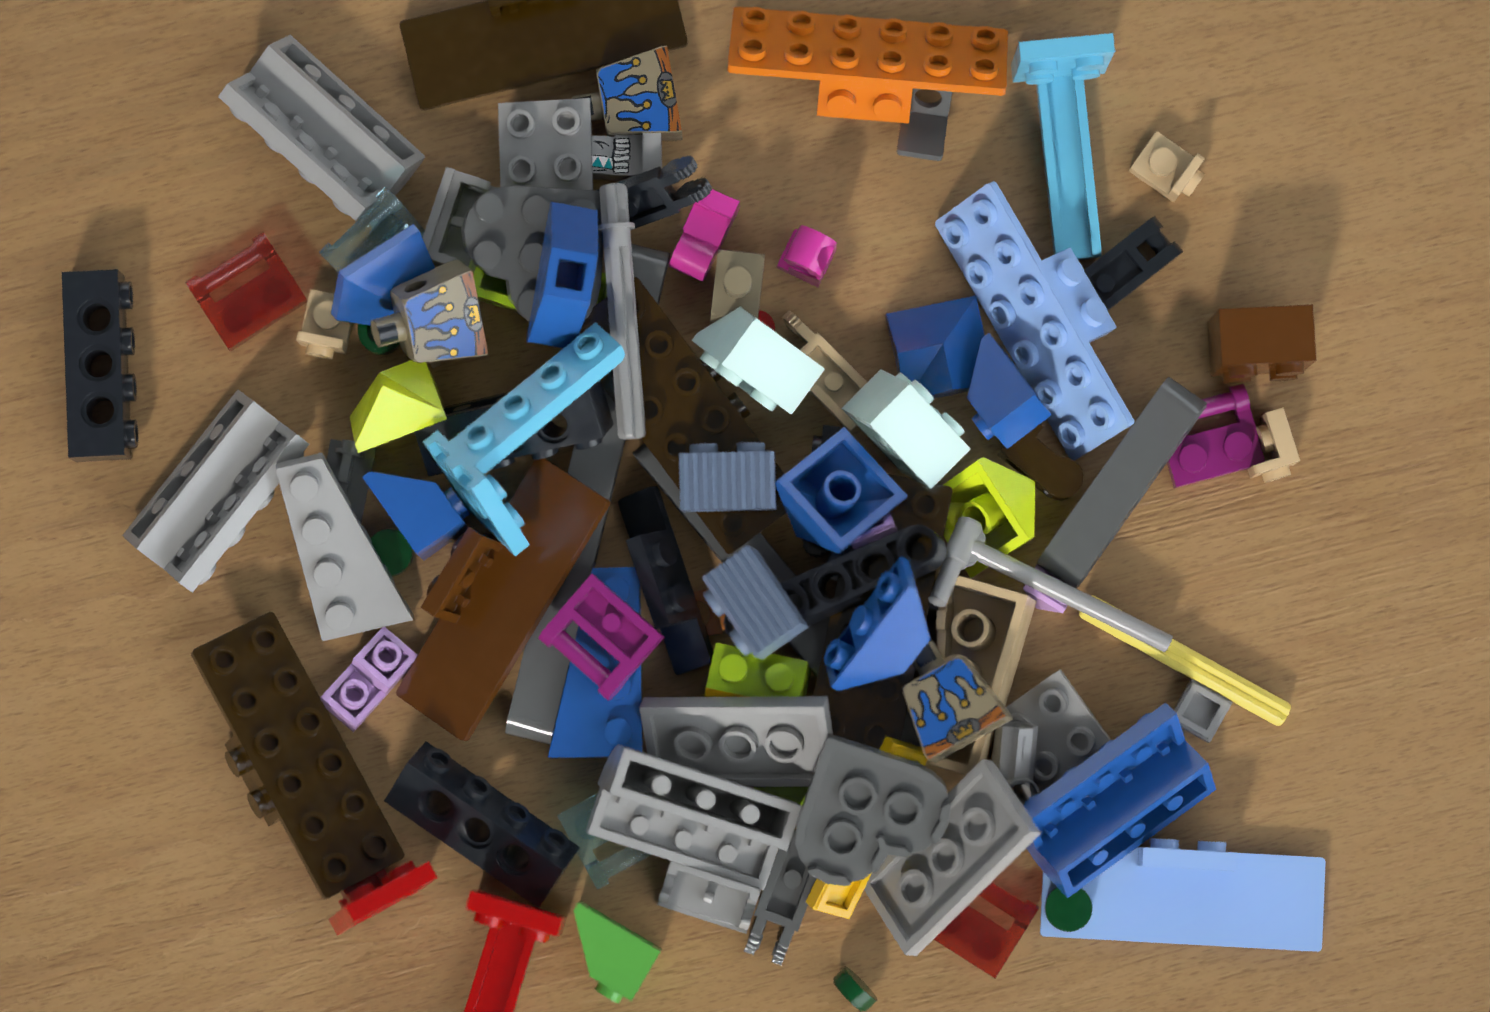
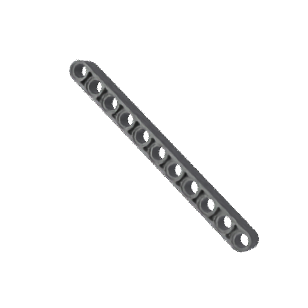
M631 244L634 277L640 279L659 305L670 253ZM604 389L614 425L602 438L603 442L599 445L583 450H576L574 445L568 473L607 498L611 503L626 440L620 439L618 436L616 404ZM609 508L525 646L507 718L505 734L551 745L570 660L554 646L548 648L538 639V636L591 575L592 568H595ZM573 621L567 627L566 632L573 639H576L578 625Z

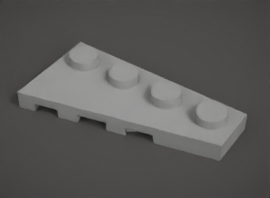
M323 453L276 463V473L322 641L412 621L413 613L406 600H403L395 586L392 575L386 565L382 563L372 545L370 536L356 517L349 499Z

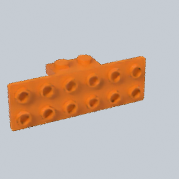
M735 7L733 9L727 71L735 74L819 80L817 116L909 124L913 88L998 96L1005 95L1007 87L1008 31L988 26L975 27L951 25L942 22L927 23L903 21L894 18L879 19L855 17L853 15L809 13L806 11L771 10L760 7Z

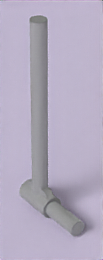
M963 516L958 518L946 547V558L928 598L929 602L933 605L945 607L960 571L966 567L973 566L978 561L1164 653L1167 651L1173 638L1172 635L984 544L986 537L982 530V525L970 517Z

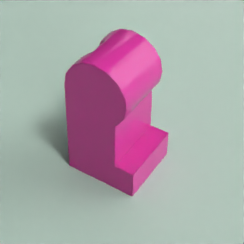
M712 189L707 197L698 203L695 202L685 222L683 233L673 252L669 267L704 281L718 254V249L721 248L740 209V201Z
M800 225L798 230L794 229L777 264V268L815 287H819L836 252L837 242L819 231Z

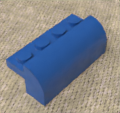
M1165 702L1153 712L1143 715L1134 726L1116 739L1106 742L1094 755L1077 767L1067 770L1058 781L1040 794L1033 795L1024 803L1023 807L1041 832L1026 849L1047 877L1067 898L1216 790L1208 762L1185 740L1177 713Z

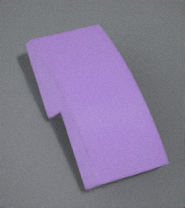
M382 627L353 658L350 666L324 692L320 699L325 708L354 733L410 669L418 655L386 627Z

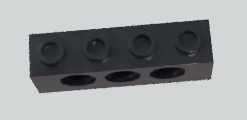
M118 269L62 272L68 458L75 462L132 459L131 448H137L139 443L137 420H130V402L137 399L135 374H128V355L135 354L133 327L127 328L126 309H133L131 281L125 282V276ZM98 309H108L111 315L109 325L101 331H92L89 327L91 314ZM99 355H110L112 359L110 372L103 377H93L90 369L92 361ZM104 400L111 401L114 406L112 418L103 424L95 423L92 417L95 405Z
M601 379L560 412L567 421V427L557 426L550 420L492 469L502 468L516 461L515 457L531 454L532 459L537 460L558 453V448L575 445L576 450H583L602 443V438L614 423ZM510 392L444 406L447 420L415 431L428 477L443 474L423 441L438 430L450 442Z
M427 741L407 762L384 800L385 803L538 908L556 886L581 848L569 840L564 833L550 827L530 813L525 806L514 802L492 787L487 780L473 774L453 760L445 751L437 749Z

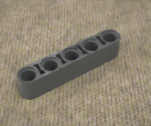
M1168 377L1038 559L1037 564L1060 581L1077 589L1194 426L1208 403Z

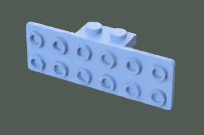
M995 181L984 185L935 222L937 230L974 294L977 296L978 301L1018 370L1052 414L1047 420L1068 457L1075 461L1133 425V417L1090 345L1091 342L1107 335L1117 327L1071 247L1041 260Z
M1151 838L1150 848L1137 847L1082 887L1089 895L1093 908L1088 923L1077 931L1065 932L1058 930L1047 920L1044 911L1045 900L1048 894L1057 886L1043 872L1040 934L1044 937L1318 952L1322 949L1326 861L1322 857L1226 852V842L1198 841L1197 850L1179 849V840Z

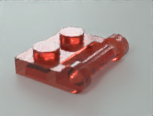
M264 232L252 239V245L201 278L195 275L185 282L229 351H233L308 302ZM262 259L266 261L270 267L269 269L215 303L210 295L211 292Z
M991 882L978 896L1014 918L1009 929H1004L970 906H967L934 940L991 977L996 978L1036 915L1039 906L1028 899L1022 902Z

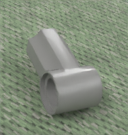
M1009 721L995 729L992 761L1011 788L1014 787L1013 792L1021 804L1024 805L1030 797L1040 794L1037 785L1033 782L1038 726L1032 723Z

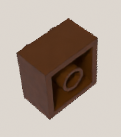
M1313 304L1218 309L1207 321L1211 377L1223 376V383L1251 382V377H1255L1257 374H1269L1270 381L1298 379L1297 375L1304 374V371L1317 361Z

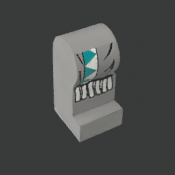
M661 133L615 135V137L592 136L593 180L622 181L659 166L662 169Z

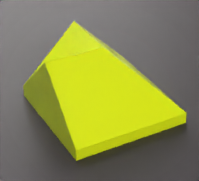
M413 360L379 372L350 415L354 442L358 453L447 420L440 392L427 362L419 363Z
M982 457L943 484L951 487L953 490L944 531V538L947 542H949L958 518L963 516L973 518L982 525V530L986 537L984 544L1007 555L1033 539L1035 529L1034 480ZM976 561L973 566L966 567L965 570L970 578H973L987 569L988 566Z

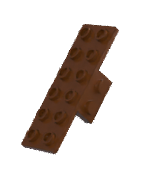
M546 458L534 460L509 502L525 522L519 529L530 545L517 556H514L492 533L487 534L468 527L465 534L455 541L451 549L450 559L441 574L436 576L427 589V597L420 607L432 616L439 618V621L398 687L396 695L462 741H468L610 506V501Z

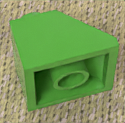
M583 901L578 902L573 911L589 975L598 981L595 990L618 1004L623 997L632 1001L662 948Z

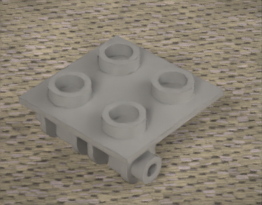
M590 98L498 103L500 187L529 186L593 190Z
M1061 669L1006 707L1013 717L1011 721L1032 723L1038 726L1033 782L1037 785L1040 793L1058 781L1067 770L1080 765L1098 752L1106 742L1111 740Z

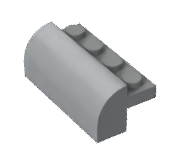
M291 35L268 45L251 71L227 83L218 96L230 107L231 113L237 119L248 123L264 138L269 148L288 159L306 181L319 187L332 199L334 206L339 211L350 215L355 221L361 217L368 221L378 214L405 186L426 158L424 154Z
M237 390L122 536L137 550L163 568L177 582L193 593L198 585L210 579L216 569V562L224 552L240 541L244 535L246 524L254 514L265 508L272 500L275 492L274 489L279 484L276 463L303 457V452L310 444L244 393Z
M617 745L609 755L597 784L600 788L585 832L764 890L778 848L785 851L788 849L802 806L791 800L638 750Z

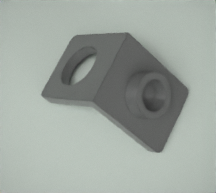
M913 88L909 124H900L897 154L941 161L944 152L952 92L938 91L941 94V99L934 103H926L919 100L915 95L920 89Z

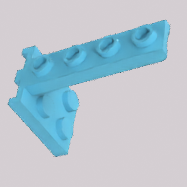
M1113 33L1019 42L1011 63L1013 83L1026 81V84H1036L1054 255L1070 247L1078 260L1100 258L1102 255L1084 80L1097 78L1100 74H1105L1115 53Z
M596 322L450 442L438 430L423 441L467 510L514 556H517L530 545L519 529L525 522L508 502L503 504L501 501L507 496L501 485L490 474L487 476L484 474L623 361L625 351L622 346Z

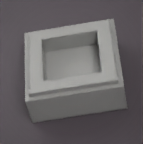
M1190 679L1173 710L1178 715L1181 728L1210 743L1233 702L1199 682Z

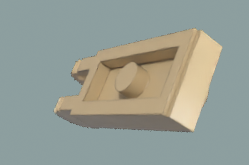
M788 311L782 319L787 328L806 343L800 351L825 368L809 392L851 432L857 425L841 408L867 381L819 333L815 335L793 312Z

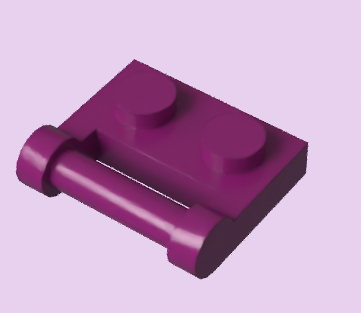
M1243 383L1229 387V392L1202 399L1208 404L1198 419L1234 410L1237 423L1189 435L1184 438L1167 462L1174 489L1243 471L1253 465L1265 462L1250 408L1249 396Z
M591 574L538 636V639L548 648L554 646L599 686L598 693L607 701H610L622 689L630 676L664 638L657 629L594 574ZM573 621L620 662L613 672L609 671L566 632L567 627Z

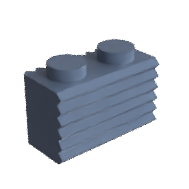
M738 443L737 452H718V444L689 445L690 453H679L681 512L777 510L775 485L776 455L774 451H765V443Z
M749 545L743 547L741 551L736 552L732 557L702 577L709 590L703 593L706 601L719 617L726 613L735 627L729 634L738 649L745 656L752 652L755 657L763 660L809 627L771 569L767 566L761 554Z

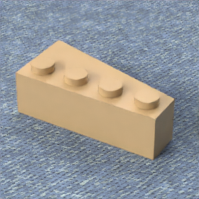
M958 576L946 606L939 607L937 610V649L946 663L959 655L967 658L1004 706H1006L1036 601L1025 594ZM995 730L936 763L930 761V764L967 775L982 759L990 760Z

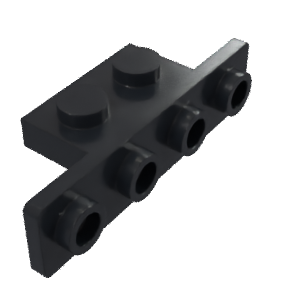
M657 486L647 487L621 498L618 504L630 539L626 540L654 627L655 629H660L664 636V643L675 674H685L711 664L714 652L659 488Z

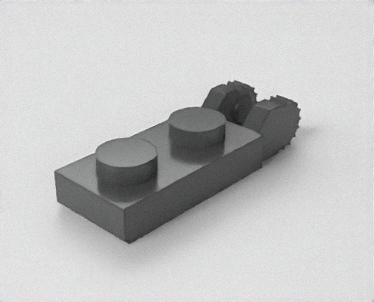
M796 830L793 832L787 851L778 849L765 889L754 915L757 917L744 952L752 955L759 949L763 939L762 932L767 920L784 926L781 937L776 941L772 952L773 958L771 962L782 965L794 931L798 932L808 906L805 901L817 879L807 871V867L799 859L795 846Z

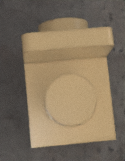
M1156 131L1129 169V172L1174 203L1181 192L1189 197L1205 174L1198 170L1205 158L1198 153L1193 157Z
M310 289L302 330L298 331L296 341L301 346L307 347L305 352L307 355L333 359L334 352L346 354L353 323L338 321L332 316L331 310L334 294Z
M1284 408L1266 412L1259 418L1261 426L1256 427L1260 445L1263 453H1271L1273 460L1250 467L1248 469L1250 478L1262 475L1264 483L1289 476L1291 475L1289 467L1300 461Z

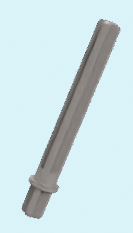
M609 183L601 186L599 189L602 224L598 225V232L603 233L610 336L625 351L623 361L613 368L617 430L620 439L632 440L642 438L646 434L630 230L635 229V223L630 222L626 185Z

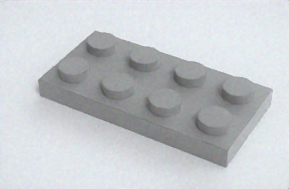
M644 697L639 707L647 754L748 787H809L827 733L833 734L827 697Z
M982 759L948 793L951 806L949 824L938 843L935 845L932 843L923 851L911 853L912 856L909 857L887 855L880 869L876 873L872 872L864 891L905 955L917 956L1041 834L993 761Z

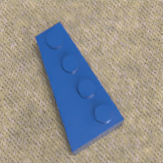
M635 567L592 568L591 574L596 575L641 615V585ZM578 626L575 640L609 671L613 672L620 662ZM570 661L548 758H608L617 745L643 752V726L639 709L643 700L642 664L630 676L622 689L610 701H607L598 693L599 686Z

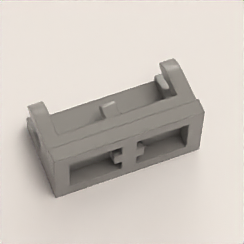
M449 167L445 168L423 235L424 243L434 266L439 267L458 259L469 267L471 257L464 250L461 232L465 214L479 196L496 188L490 185L491 182Z
M671 861L657 905L746 934L761 889Z

